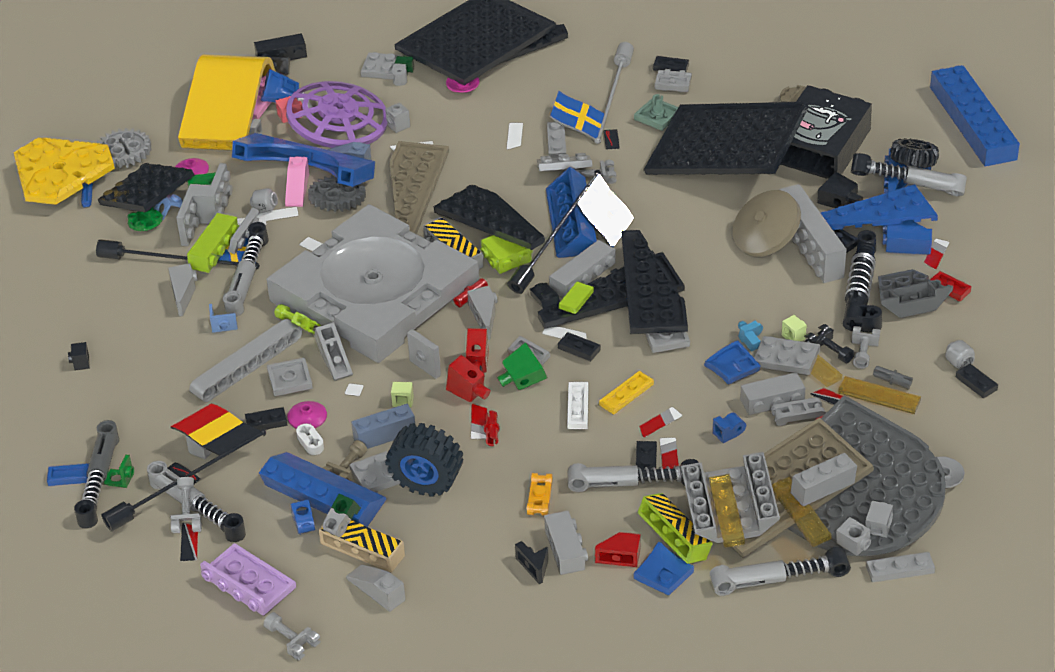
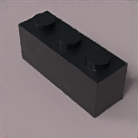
M302 33L254 42L256 56L290 58V60L307 57L306 43Z

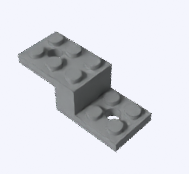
M219 164L211 185H189L176 217L181 246H189L191 239L194 238L195 228H198L199 224H209L217 213L224 214V208L228 206V198L232 195L233 190L232 185L229 183L230 171L227 170V164Z

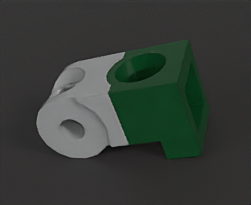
M396 57L392 69L393 83L395 85L402 86L407 83L408 72L413 73L414 71L413 57Z
M338 494L324 520L323 530L341 537L345 533L354 514H358L361 507L353 499Z

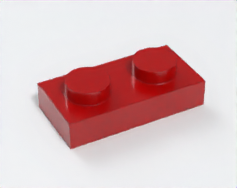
M939 271L930 279L932 281L940 280L943 286H953V290L948 296L958 301H962L971 292L972 286L942 271Z

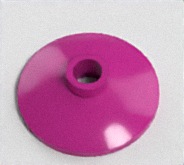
M449 77L446 80L447 88L459 93L472 91L479 85L478 77L466 85H462Z
M199 158L185 159L175 166L192 169L194 175L206 174L209 171L208 163Z
M300 402L289 410L288 422L296 429L301 424H310L317 428L326 421L327 411L318 402Z

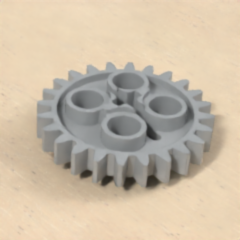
M127 128L124 131L118 129V132L112 130V134L105 133L106 137H100L101 140L97 141V143L109 146L114 167L119 165V168L123 165L129 167V164L135 166V162L141 163V159H147L146 155H150V151H152L149 136L145 132L141 133L140 130L134 131V128L130 131Z

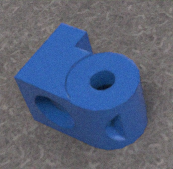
M733 412L726 415L725 418L721 416L713 418V434L722 443L742 434L747 426Z
M309 500L291 503L292 517L298 534L314 531L315 525ZM300 507H306V508H307V509H305V510L297 511V509L300 508Z

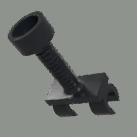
M826 324L818 327L821 329L818 332L819 336L816 337L811 332L804 336L808 338L804 342L820 344V347L822 345L827 346L836 352L838 359L845 364L849 363L854 357V350L848 346L842 348L832 341L834 329L829 328Z

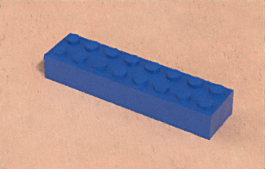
M964 65L932 71L931 90L984 167L1018 160L1020 143Z

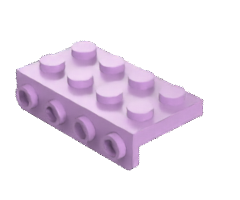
M235 543L210 564L206 561L200 564L201 575L206 581H211L221 591H226L235 600L243 602L252 611H257L263 616L296 588L294 580Z

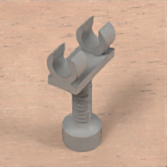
M601 160L600 169L596 170L601 171L600 176L605 183H615L617 175L614 171V162L612 160H606L605 162ZM573 168L584 177L594 176L595 169L581 171Z
M854 326L852 343L860 344V350L855 354L853 364L857 368L864 369L868 367L870 357L867 354L868 345L878 347L880 329H873L872 334L860 332L861 327Z
M192 477L177 478V488L182 490V515H171V531L173 533H181L180 521L192 520V531L201 532L202 530L201 515L190 514L189 490L194 487V478Z
M275 612L270 613L264 620L265 628L271 632L277 630L291 640L287 644V652L296 660H300L305 656L303 654L305 651L302 647L303 644L308 642L312 647H316L320 643L318 640L320 636L317 632L307 627L298 635L282 623V617Z

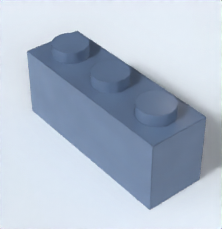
M404 404L351 421L354 441L359 440L363 442L367 449L394 441L398 432L404 426L409 427L410 424L415 423V416L409 405Z

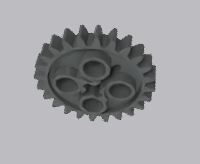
M331 175V178L324 176V180L318 179V182H313V185H310L308 197L311 204H315V208L320 207V210L326 208L327 212L331 209L334 212L340 209L343 212L344 209L350 210V207L357 208L356 205H361V202L365 201V186H363V183L354 187L337 183L338 180L333 175Z

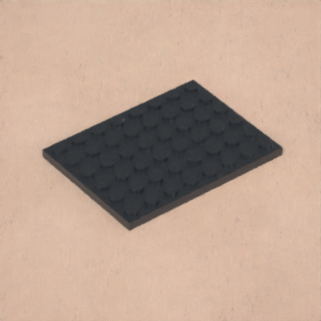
M468 0L394 45L395 50L402 54L413 57L414 60L462 85H466L556 29V22L510 0Z
M808 103L680 104L644 168L645 174H776L809 108Z

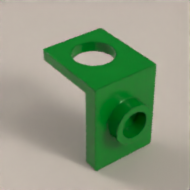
M125 454L119 470H109L104 485L128 487L134 475V466H132L130 455ZM114 475L121 476L119 481H112L111 478Z

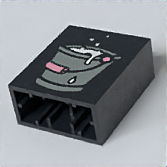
M807 85L796 102H807L809 108L780 165L825 179H829L835 172L842 175L852 160L853 154L857 152L871 130L872 103L865 102L860 98H851L837 94L829 89H820Z

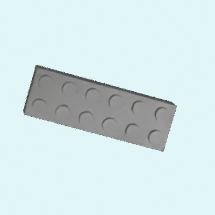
M800 184L779 189L789 193L799 204L801 220L792 241L797 244L801 254H804L808 264L813 267L816 276L820 277L823 283L844 278L846 248Z

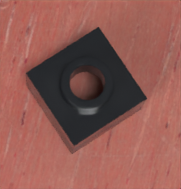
M86 342L71 344L68 360L69 363H73L74 371L90 369V358Z

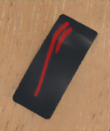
M617 129L604 130L606 150L620 149Z
M176 462L167 467L180 478L192 472ZM196 474L191 476L194 478V484L200 481Z

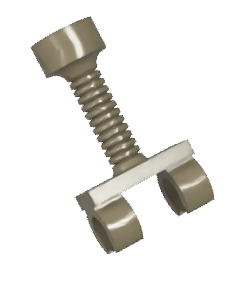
M355 440L349 448L351 452L339 466L327 462L323 469L352 481V471L347 468L356 457L361 458L367 452L366 445L359 440Z

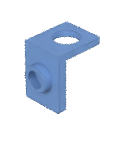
M175 194L168 195L155 205L154 210L159 211L160 205L164 204V210L161 213L164 220L171 205L180 208L183 200Z
M209 304L212 333L238 329L235 313L214 316L212 304Z

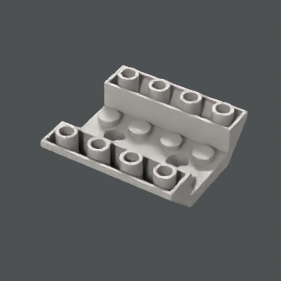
M764 452L743 455L744 466L704 473L702 462L681 466L695 534L716 543L760 536L780 520ZM724 486L732 487L730 490H723L722 488ZM733 518H738L740 520L737 523L730 522V520Z

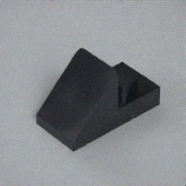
M523 541L516 543V560L538 584L543 583L548 564V547L534 553L533 549L527 547Z

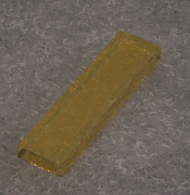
M847 376L844 377L838 390V394L914 415L921 401L920 396Z
M730 474L709 477L724 548L744 545L745 537Z
M790 477L772 484L774 494L812 547L832 539L831 533L810 504L802 506L791 494L792 480Z

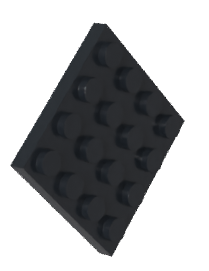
M144 163L140 165L138 170L128 174V177L123 181L117 182L111 190L105 191L98 198V202L102 206L147 212L195 175L192 169Z

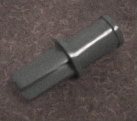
M876 366L873 371V376L886 380L891 385L896 384L910 389L913 382V377L898 373L897 370L891 371Z

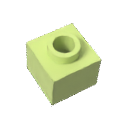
M793 315L782 321L781 335L788 340L803 341L806 339L804 336L806 335L807 325L804 321Z
M393 382L391 390L392 407L404 404L412 407L414 398L412 382Z

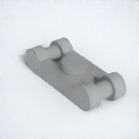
M819 398L778 403L771 407L772 415L775 416L774 419L778 426H783L787 422L818 418L826 414Z

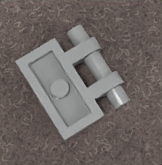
M671 69L658 70L655 89L688 92L692 73L685 72V70H680V72L671 71Z

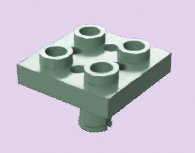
M655 94L652 96V99L634 114V120L663 131L669 125L678 107L664 102L663 95Z

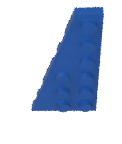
M915 184L821 212V215L832 230L843 229L845 226L855 225V228H861L862 224H872V226L902 224L903 221L913 220L916 223L921 222V219L931 218V221H938L937 213Z

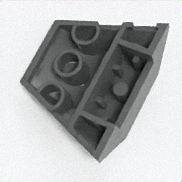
M914 269L878 276L881 304L900 318L936 311L953 290V286H943L940 280H929L928 275Z

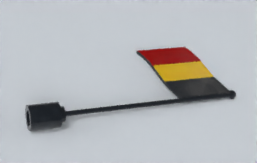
M212 403L170 426L171 429H175L188 436L202 448L218 455V457L183 477L195 475L260 436L266 435V430H258L242 422L226 409ZM177 480L133 506L123 501L101 514V517L106 527L113 532L132 521L135 514L134 509L177 485Z

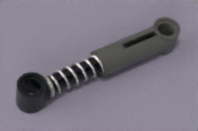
M104 420L97 425V438L87 470L88 479L82 500L74 506L79 527L84 529L92 528L98 522L97 499L101 492L102 483L107 478L115 446L119 443L117 426L112 420Z

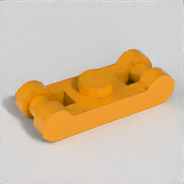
M532 473L527 515H534V513H541L542 516L548 515L553 474L538 475V473Z

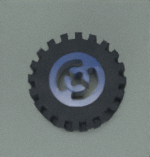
M412 423L409 427L404 426L398 432L386 455L385 465L388 466V473H393L392 479L394 481L399 480V485L403 488L405 486L409 487V492L414 493V491H418L419 495L423 496L425 493H428L429 497H434L437 493L440 496L443 495L444 491L447 493L450 490L463 464V452L459 450L460 445L458 442L453 443L454 438L451 435L445 436L446 431L442 429L437 431L433 425H430L428 428L425 427V423H419L417 427L415 423Z

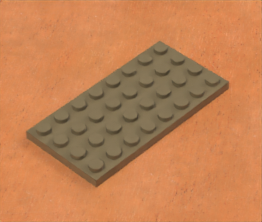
M819 417L764 453L780 520L760 536L728 541L727 543L744 558L852 486L849 485L802 506L791 494L793 475L842 453H846L857 465L855 483L873 472V465ZM724 486L722 489H723V490H730V489H732V487H731V486ZM733 518L730 520V522L737 523L740 521L738 518Z

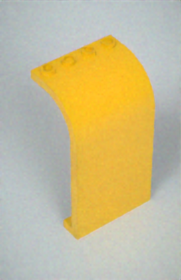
M201 55L195 67L178 135L181 147L232 150L233 140L248 136L261 78L266 76L269 69L275 71L271 58Z

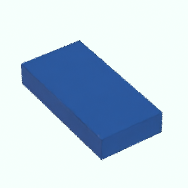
M89 463L48 467V486L87 483Z

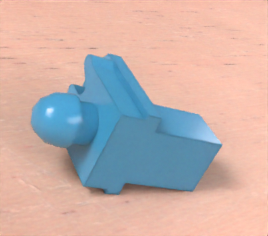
M756 320L749 324L745 321H740L738 323V328L740 329L739 339L742 343H745L751 352L758 349L761 341L757 336L763 330L762 324L757 323Z

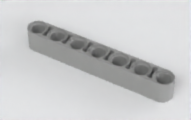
M288 319L282 320L197 377L190 385V392L202 401L209 402L297 342L302 335V329Z

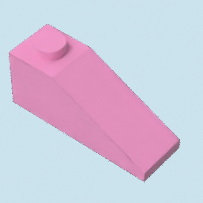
M290 157L285 207H303L309 178L307 157Z

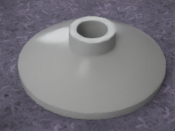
M938 457L945 474L946 488L960 484L965 474L963 466L952 458Z

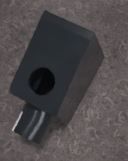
M835 172L818 189L817 203L838 208L862 201L863 196L857 194L858 184Z

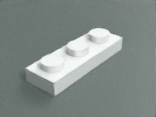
M569 382L568 429H588V382Z

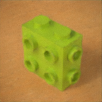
M494 235L481 240L480 250L484 258L488 260L490 266L493 269L495 268L499 274L532 261L531 253H533V250Z

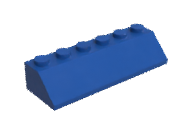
M571 167L565 170L546 188L552 231L555 230L587 185L586 178ZM577 205L554 236L556 256L559 258L575 257L597 241L595 228L587 221Z
M288 452L270 457L259 472L265 486L297 501L309 500L312 508L328 514L338 494L353 499L361 509L357 515L354 514L351 521L363 524L366 527L369 526L386 501L385 496Z

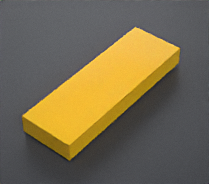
M638 371L600 399L599 406L614 415L653 386L654 379Z

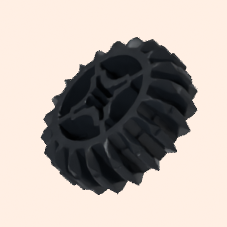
M898 139L892 142L890 149L891 159L905 166L917 168L932 167L937 164L939 158L938 147L924 140Z

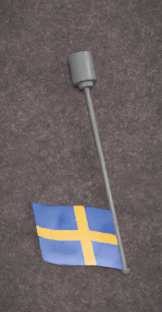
M622 42L618 45L614 62L619 67L605 113L558 91L550 118L561 125L583 133L592 138L596 144H600V138L621 68L627 67L630 64L634 52L633 46L628 42Z

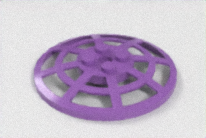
M322 81L303 86L291 95L286 107V117L292 129L306 140L330 148L351 142L371 144L383 135L388 123L386 121V107L376 95L360 86L345 82ZM314 88H318V89H315V90L311 91V92L308 93V94L303 93V92H305V91H308V90H311V89H314ZM333 89L344 90L348 92H346L345 94L335 93ZM324 90L328 93L323 97L314 95ZM355 94L365 102L356 101L352 96ZM364 95L368 96L376 103L370 102L369 99L366 98ZM295 98H304L302 103L303 110L293 114V100ZM309 99L318 101V106L308 108ZM359 107H368V115L360 113ZM374 108L382 109L384 117L381 125L372 120ZM318 112L323 118L322 122L316 119L312 113ZM306 116L318 128L315 133H312L304 128L296 119ZM356 118L363 120L362 122L355 125L350 124V122L354 121ZM329 123L343 124L344 126L329 125ZM367 124L376 129L373 133L357 139L353 132L365 127ZM325 129L346 132L348 140L325 138L321 135Z

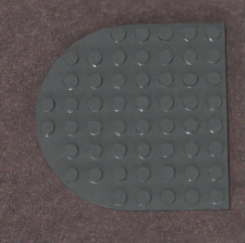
M844 395L821 419L873 465L874 471L787 529L819 548L825 550L833 547L843 548L837 544L836 530L849 517L866 527V517L871 502H885L893 505V520L887 538L870 534V546L858 556H875L893 552L915 542L934 525L945 501V474L938 457L934 456L929 450V446L923 440ZM843 548L845 550L846 555L856 556L852 552Z

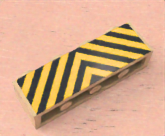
M350 521L345 533L341 537L324 531L323 525L319 528L321 544L392 573L405 557L403 541L366 527L363 524Z

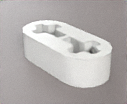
M310 424L298 426L296 429L297 439L306 452L310 455L322 453L324 450L323 439L315 428Z

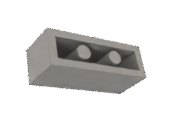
M797 372L741 385L740 400L748 415L769 411L774 404L805 399V386Z
M842 453L793 475L791 494L802 506L810 504L854 484L857 465L846 453Z
M569 510L544 515L545 532L560 575L585 570V561H588L586 548L581 546V534L576 533L577 524L575 518L571 519Z

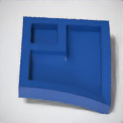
M269 69L266 74L261 101L276 103V100L289 97L299 89V83Z
M738 340L713 354L704 363L706 368L719 375L727 384L760 371V364Z
M658 542L648 558L634 572V579L664 594L670 595L694 573V566L687 564L668 550L661 542Z

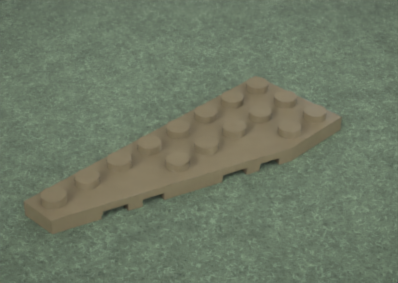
M398 141L390 160L395 218L408 224L410 231L417 234L448 156L449 146Z

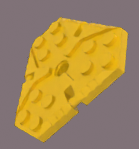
M38 137L13 152L25 201L57 205L83 189V183L89 185L115 169L109 146L106 144L82 141L70 142L69 140Z

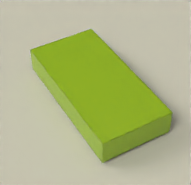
M576 282L559 303V309L576 314L592 295L594 287Z

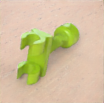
M279 304L275 308L274 315L280 320L289 319L293 324L312 334H315V331H313L314 326H321L318 322L309 319L298 312L292 313L290 308L284 304Z

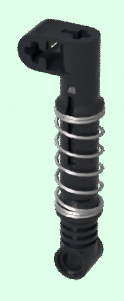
M871 230L859 232L856 253L851 261V271L849 272L847 291L845 293L846 307L842 323L843 327L849 331H853L854 326L861 327L860 332H873V329L881 330L882 328L881 308L867 305L876 264L874 257L876 252V234Z

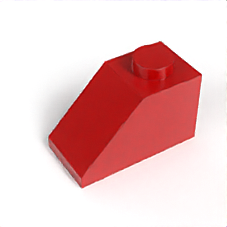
M619 532L595 546V563L638 567L641 534Z

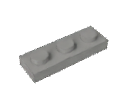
M556 121L547 122L549 156L551 158H558V155L566 154L565 127Z
M255 208L250 210L232 236L228 252L235 254L238 248L242 249L245 238H249V225L259 222V218H257L259 210Z
M929 552L869 560L866 562V568L872 582L935 573V566Z

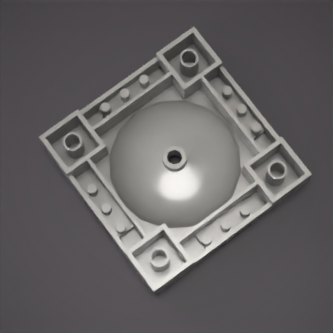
M368 204L331 231L332 237L314 251L309 252L305 250L266 278L269 299L277 306L284 304L290 308L292 313L298 312L309 319L318 322L321 326L334 322L338 335L348 340L352 349L380 363L404 344V337L408 331L417 328L448 302H453V298L462 293L465 287L479 280L478 261L437 239L434 242H430L411 232L408 224Z

